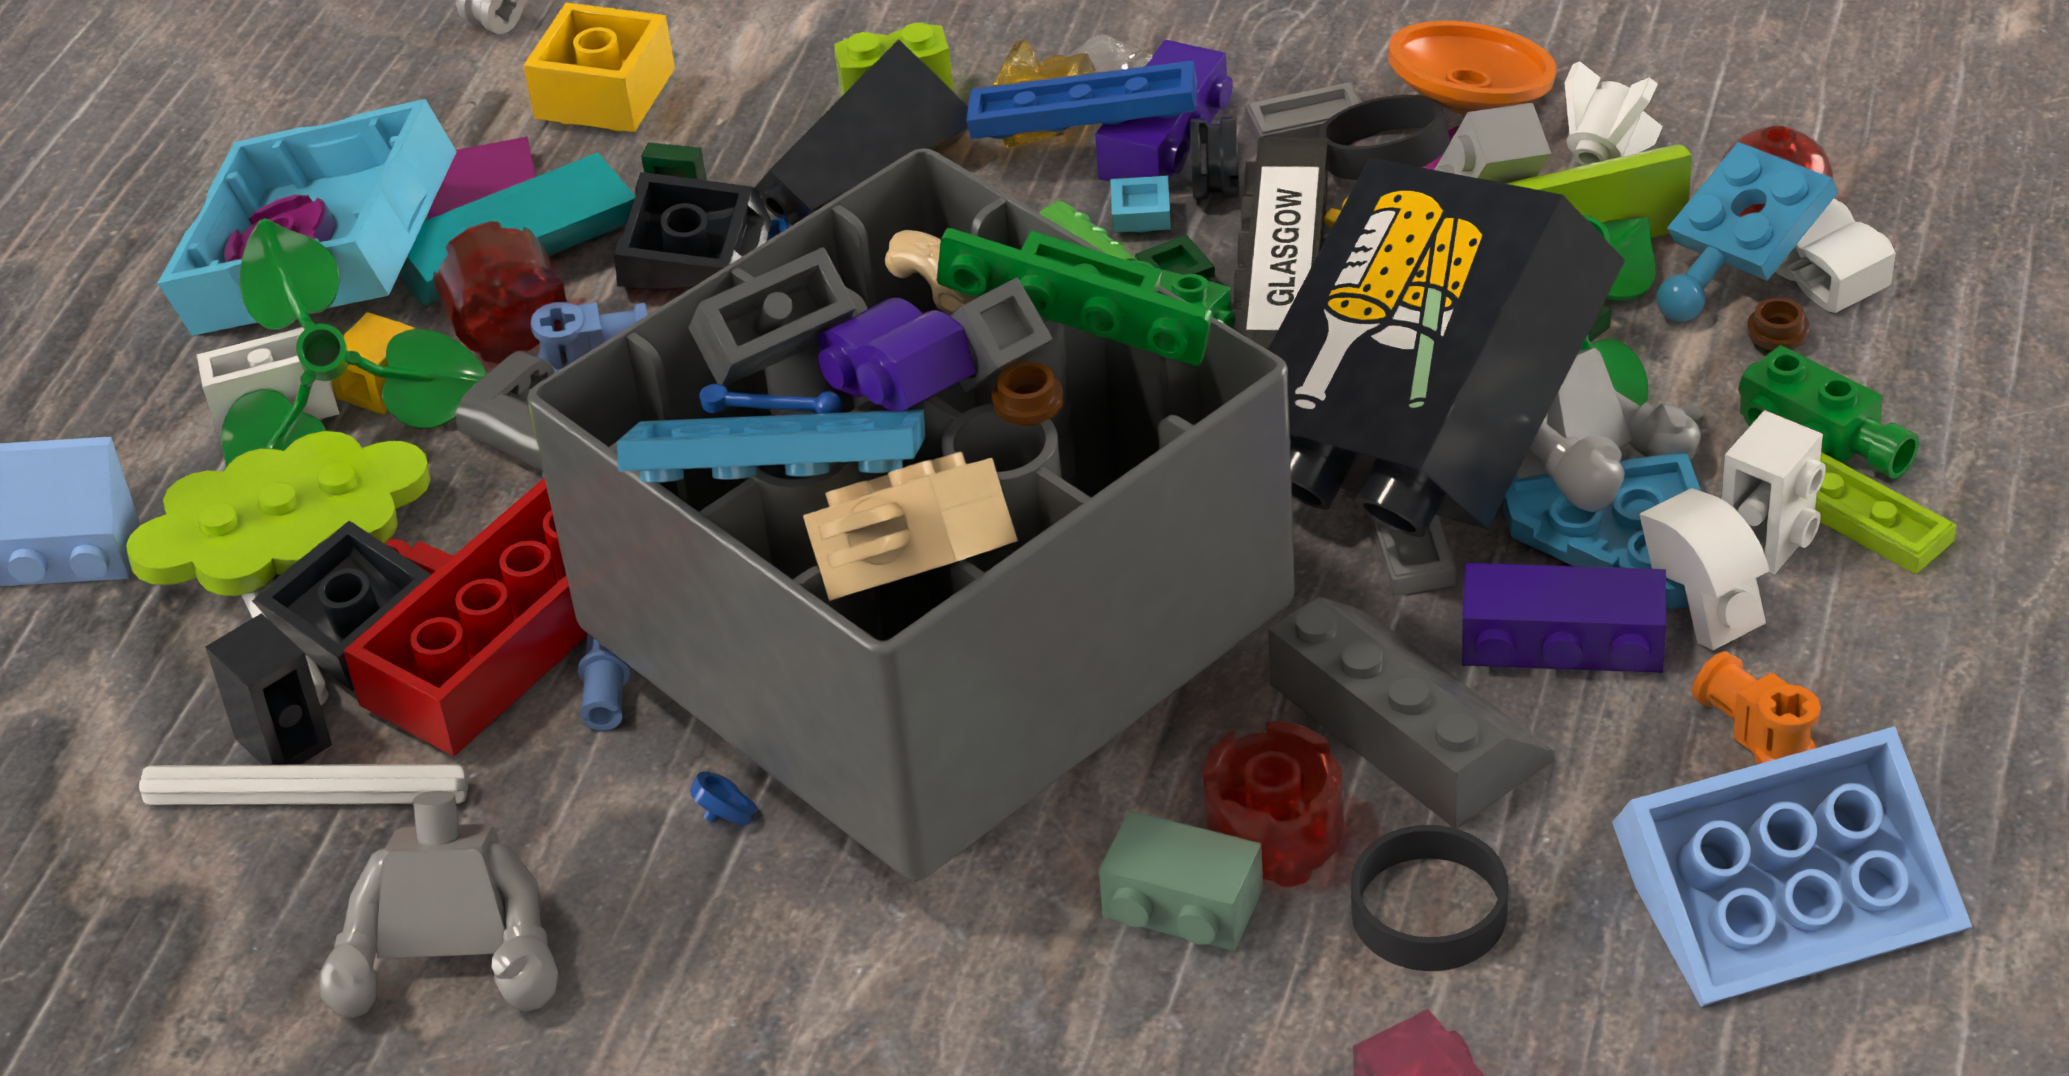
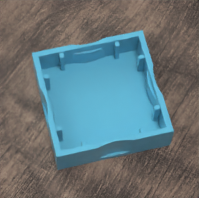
M426 99L356 114L329 124L299 127L234 142L208 190L206 202L201 212L185 232L157 284L192 336L257 323L248 313L240 293L242 259L230 262L225 261L224 249L232 232L236 231L237 228L243 234L246 229L252 226L248 218L258 209L288 196L309 195L312 202H315L317 197L325 202L334 217L336 225L331 240L319 242L332 254L340 273L338 294L329 308L389 296L454 159L456 150Z

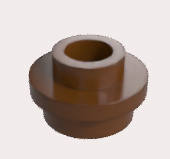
M1772 297L1758 303L1755 311L1749 316L1747 334L1752 342L1772 352L1779 345L1792 350L1801 346L1807 340L1809 321L1804 315V309L1796 301L1784 297Z
M1034 361L1018 362L1006 367L999 374L997 384L992 391V404L995 413L1001 419L1021 426L1038 425L1052 418L1060 411L1064 400L1062 385L1054 377L1052 370L1048 366Z

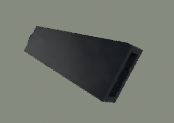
M898 39L779 159L754 188L759 191L764 205L773 215L784 220L787 219L788 222L794 225L908 153L917 149H931L938 153L955 144L969 130L966 121L968 106Z

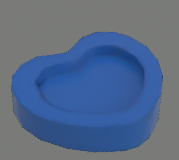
M700 772L690 786L691 797L696 803L706 809L703 817L709 822H715L719 816L733 823L749 825L758 810L755 803L741 793L735 783L722 775L712 772Z

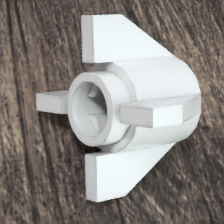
M1579 61L1572 65L1565 81L1569 135L1566 141L1567 147L1578 163L1587 165L1636 154L1655 145L1663 126L1643 111L1650 103L1657 87L1655 81L1649 77L1632 84L1630 88L1613 81L1599 83L1600 77Z

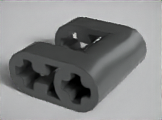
M524 350L516 351L509 355L462 397L456 413V425L459 431L543 471L527 395L536 384L555 373L552 364Z

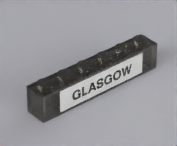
M1258 138L1256 161H1246L1245 194L1253 196L1242 197L1241 227L1242 231H1249V233L1238 234V268L1246 269L1235 270L1234 305L1242 306V308H1231V312H1234L1236 319L1234 325L1230 324V328L1267 350L1323 246L1322 236L1325 235L1324 217L1326 215L1328 197V138Z

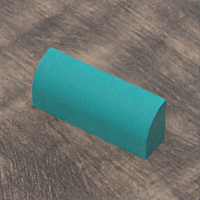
M597 152L424 221L401 268V279L422 305H431L625 226L635 195Z

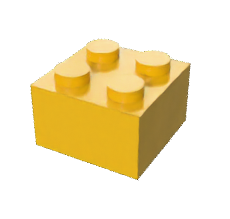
M565 3L523 65L534 119L555 121L566 125L577 124L606 128L612 131L635 132L675 70L666 15Z

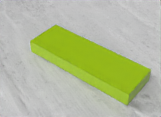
M1821 452L1820 462L1826 465V472L1822 485L1817 492L1815 510L1820 512V522L1915 575L1955 541L1957 524Z

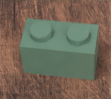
M1129 810L1099 868L1103 917L1117 920L1130 927H1144L1182 937L1195 944H1208L1235 951L1263 892L1261 843Z

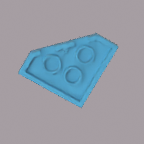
M1688 453L1666 454L1620 460L1619 462L1625 472L1622 485L1613 501L1605 509L1598 512L1585 511L1572 504L1556 487L1553 479L1546 473L1521 479L1516 474L1501 505L1512 538L1570 565L1580 567L1652 569L1639 514L1688 489L1694 488L1699 491L1701 489ZM1666 578V609L1689 607L1685 586Z

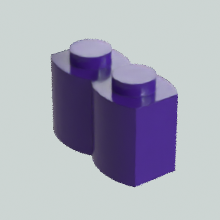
M889 298L817 335L821 348L818 362L827 382L833 388L840 389L851 396L863 397L866 395L873 403L880 404L892 411H904L976 373L965 330L959 322L940 311L933 310L922 314L914 305L900 298Z

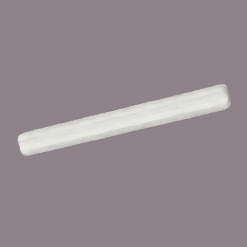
M460 764L149 765L143 769L139 790L143 802L148 805L413 804V799L416 796L431 791L452 792L455 794L456 804H460L465 801L467 796L468 778L465 767Z

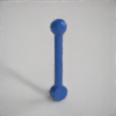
M711 384L704 387L699 395L703 410L710 413L723 411L727 406L817 412V414L840 413L842 411L840 397L830 391L823 392L817 398L734 393L727 392L726 387L723 385Z

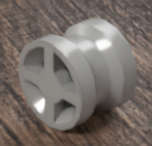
M457 0L456 6L458 15L462 20L474 25L483 24L485 29L501 35L512 30L519 21L523 11L524 0Z

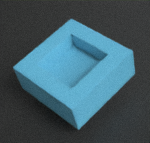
M1168 176L1111 179L1113 233H1146L1153 230L1171 229Z

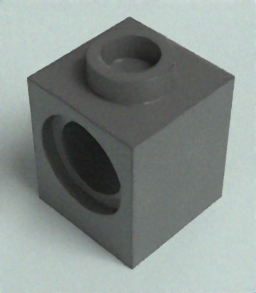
M1018 277L960 306L950 315L964 327L976 372L960 381L965 393L998 377L1006 367L1014 363L1026 361L1053 339Z

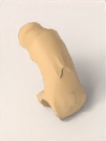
M904 230L896 233L889 242V250L885 256L886 267L894 276L906 278L912 273H919L930 284L933 300L937 308L948 315L954 313L960 306L978 298L943 287L937 283L941 239L919 231Z

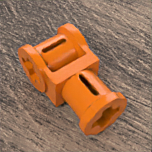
M1727 651L1720 652L1711 657L1695 677L1692 686L1693 699L1708 708H1717L1734 721L1733 738L1753 752L1757 764L1816 748L1814 741L1811 739V729L1819 720L1821 705L1818 697L1812 691L1802 686L1788 684L1772 672L1758 680L1743 669V663L1739 658Z

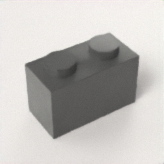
M823 247L699 302L689 325V330L717 384L725 387L819 344L817 335L851 318L856 310V306Z

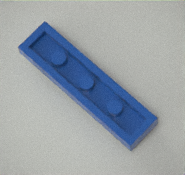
M1194 61L971 89L966 119L971 139L986 137L1004 139L1018 133L1042 130L1060 132L1074 126L1098 123L1115 125L1129 119L1153 116L1171 118L1181 113L1193 112L1196 107L1197 91Z

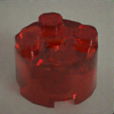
M490 221L470 227L449 241L445 247L448 255L440 265L439 273L434 271L433 282L436 295L456 336L469 350L479 353L484 361L496 364L501 363L516 351L524 350L527 352L539 345V339L534 336L531 329V317L542 306L554 302H567L563 282L543 244L534 233L525 227L523 231L516 228H502L499 221ZM556 319L554 322L555 330L561 331L560 320Z
M1270 721L1267 722V732L1250 733L1235 740L1234 730L1226 734L1209 750L1202 769L1206 830L1261 843L1263 879L1273 880L1276 884L1288 888L1306 883L1311 878L1312 871L1321 867L1338 850L1344 832L1342 767L1339 766V763L1330 753V743L1328 740L1303 725Z

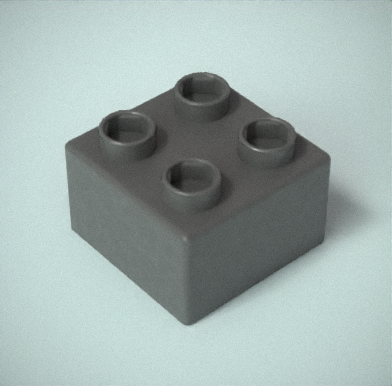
M917 149L903 156L536 384L527 395L576 621L582 630L898 874L914 881L930 876L1172 693L1178 691L1180 687L1291 604L1295 592L1288 368L1285 361L1279 356L1213 317L1211 319L1205 354L1201 364L1198 366L1172 358H1165L1156 353L1105 337H1099L1041 317L1053 339L1026 361L1042 363L1052 370L1054 377L1062 385L1064 400L1060 411L1055 416L1038 425L1021 426L1009 423L995 413L992 404V391L997 384L998 377L965 393L960 382L906 409H924L925 439L914 459L902 460L903 468L961 451L966 465L992 458L1018 541L833 600L828 598L803 515L828 508L829 504L825 493L862 481L876 479L888 475L889 472H860L858 461L829 463L830 472L811 476L786 475L785 464L756 466L757 475L747 478L716 479L713 478L712 467L685 469L683 470L684 478L680 480L640 481L639 471H618L616 442L639 422L817 414V412L732 406H727L723 411L716 413L703 410L699 396L700 391L708 385L717 384L689 330V325L699 302L824 247L856 306L852 317L889 298L903 299L914 305L922 314L933 310L943 312L934 303L930 284L919 273H912L909 277L899 278L894 276L886 267L885 256L889 250V242L896 233L904 230L919 231L941 239L945 230L952 228L1019 250L1022 249L1032 230L1103 252L931 149ZM1159 285L1157 293L1185 301ZM819 344L725 386L727 392L813 398H817L823 392L830 391L837 394L842 401V411L840 413L892 411L880 404L873 403L866 395L854 397L840 389L833 388L823 376L819 366L818 356L821 352Z

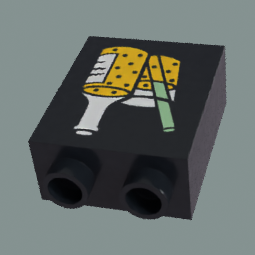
M1369 157L1268 348L1270 352L1285 361L1288 368L1292 498L1306 505L1327 510L1331 507L1340 488L1357 492L1358 494L1354 502L1363 512L1394 530L1415 537L1425 536L1435 515L1488 530L1626 260L1562 194Z

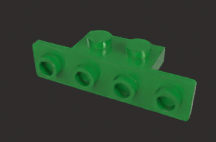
M952 228L946 229L941 238L936 280L943 287L966 295L980 297L1018 277L1042 318L1194 366L1201 364L1205 354L1212 312L1207 308L1157 293L1162 273L1160 270L1032 230L1021 250Z

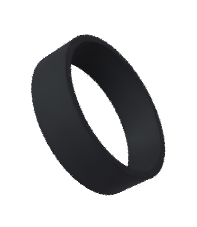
M1421 95L1386 96L1355 104L1329 118L1322 125L1319 132L1328 171L1337 177L1349 180H1358L1369 157L1424 167L1439 158L1446 151L1450 143L1443 106L1437 100ZM1403 128L1422 129L1410 136L1388 143L1370 146H1347L1360 138L1383 131Z
M1417 825L1392 831L1371 843L1361 853L1354 865L1351 876V914L1353 925L1360 939L1373 953L1397 966L1419 971H1442L1467 965L1490 951L1504 932L1508 915V877L1506 869L1499 856L1490 846L1465 831L1440 825ZM1416 859H1441L1458 863L1479 874L1491 886L1498 900L1491 912L1482 921L1465 931L1441 937H1420L1399 932L1380 922L1370 913L1361 897L1369 883L1389 867Z

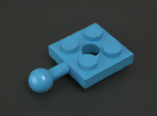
M1737 142L1667 227L1674 243L1696 251L1701 255L1686 274L1671 276L1660 285L1656 297L1660 312L1667 319L1674 322H1687L1697 317L1705 304L1704 288L1724 264L1768 281L1838 194L1833 179ZM1754 204H1765V207L1759 213H1750L1739 217L1741 212L1747 207Z

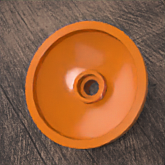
M1429 21L1404 27L1391 37L1387 54L1389 64L1404 83L1421 95L1437 100L1442 106L1464 115L1472 111L1531 103L1546 94L1553 87L1557 71L1556 63L1552 56L1533 41L1501 28L1463 21Z

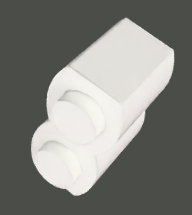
M1834 198L1775 272L1786 279L1796 281L1805 295L1824 310L1837 313L1891 285L1896 252L1884 234L1865 223L1855 222L1847 206Z

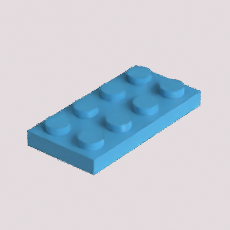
M924 409L898 412L872 411L639 422L616 442L618 471H639L640 481L680 480L684 478L683 470L709 467H712V475L716 479L747 478L757 475L756 466L785 464L786 475L811 476L830 472L829 463L858 461L860 472H892L903 468L902 460L914 459L925 439Z

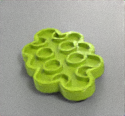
M322 431L308 434L295 440L285 451L276 449L248 451L236 457L224 471L206 470L189 474L177 480L167 489L163 498L166 515L154 518L140 525L130 535L126 547L132 572L140 580L154 585H173L197 578L199 583L210 592L218 595L238 596L252 593L265 586L276 574H283L316 545L349 520L385 544L395 534L398 525L395 509L415 501L428 488L431 479L426 455L416 445L404 441H385L362 448L349 435L341 432Z

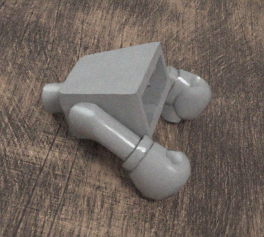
M1596 348L1579 351L1517 473L1519 479L1546 473L1553 479L1556 487L1568 501L1585 511L1598 512L1605 509L1613 501L1622 485L1625 472L1619 462L1622 455L1619 449L1620 446L1628 443L1646 457L1688 453L1689 459L1692 461L1698 449L1701 434L1698 425L1679 407L1661 403L1655 408L1647 402L1640 407L1616 392L1601 353Z
M431 791L416 796L413 799L416 826L396 829L386 847L371 854L351 892L343 933L337 935L334 949L327 957L318 976L322 1001L341 1017L356 1019L367 1014L375 1004L378 993V977L373 969L376 952L377 959L494 954L492 957V969L495 973V983L506 1002L511 1007L524 1012L541 1009L555 996L558 971L553 955L548 947V934L541 927L537 880L511 847L499 843L496 829L492 825L487 823L458 825L454 793L449 791Z

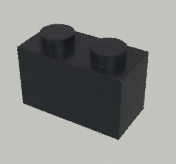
M262 613L205 646L234 737L262 765H301L332 745L305 652Z

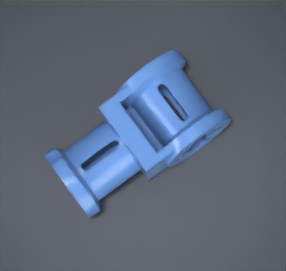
M554 302L544 305L536 310L531 317V329L534 336L539 339L541 348L537 357L551 363L556 373L648 315L645 303L635 305L634 310L599 315L597 302L581 305ZM556 319L560 320L561 331L555 330L554 322ZM560 352H566V364L561 363Z

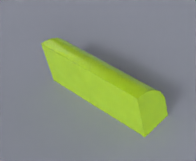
M1676 144L1505 184L1562 194L1582 215L1591 216L1602 223L1621 219L1648 217L1650 220L1651 238L1670 234L1667 227L1689 202L1692 154L1683 145Z

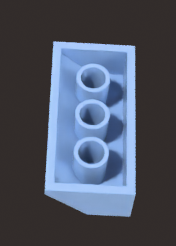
M112 437L0 443V586L129 579L131 565L126 544L130 535L140 526V522Z

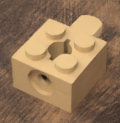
M962 451L932 461L928 460L898 469L876 479L862 481L827 492L825 494L829 504L828 508L803 515L829 600L957 562L1018 541L992 458L966 465Z

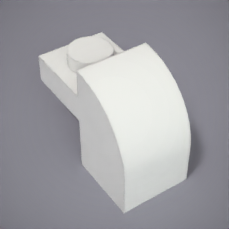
M1691 488L1639 514L1652 569H1666V578L1685 586L1698 644L1715 650L1766 624L1756 578L1769 572V566L1756 535L1736 509L1721 498Z

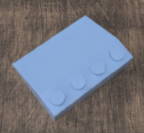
M1895 726L1632 799L1612 822L1635 888L1700 1007L1957 934L1972 928Z

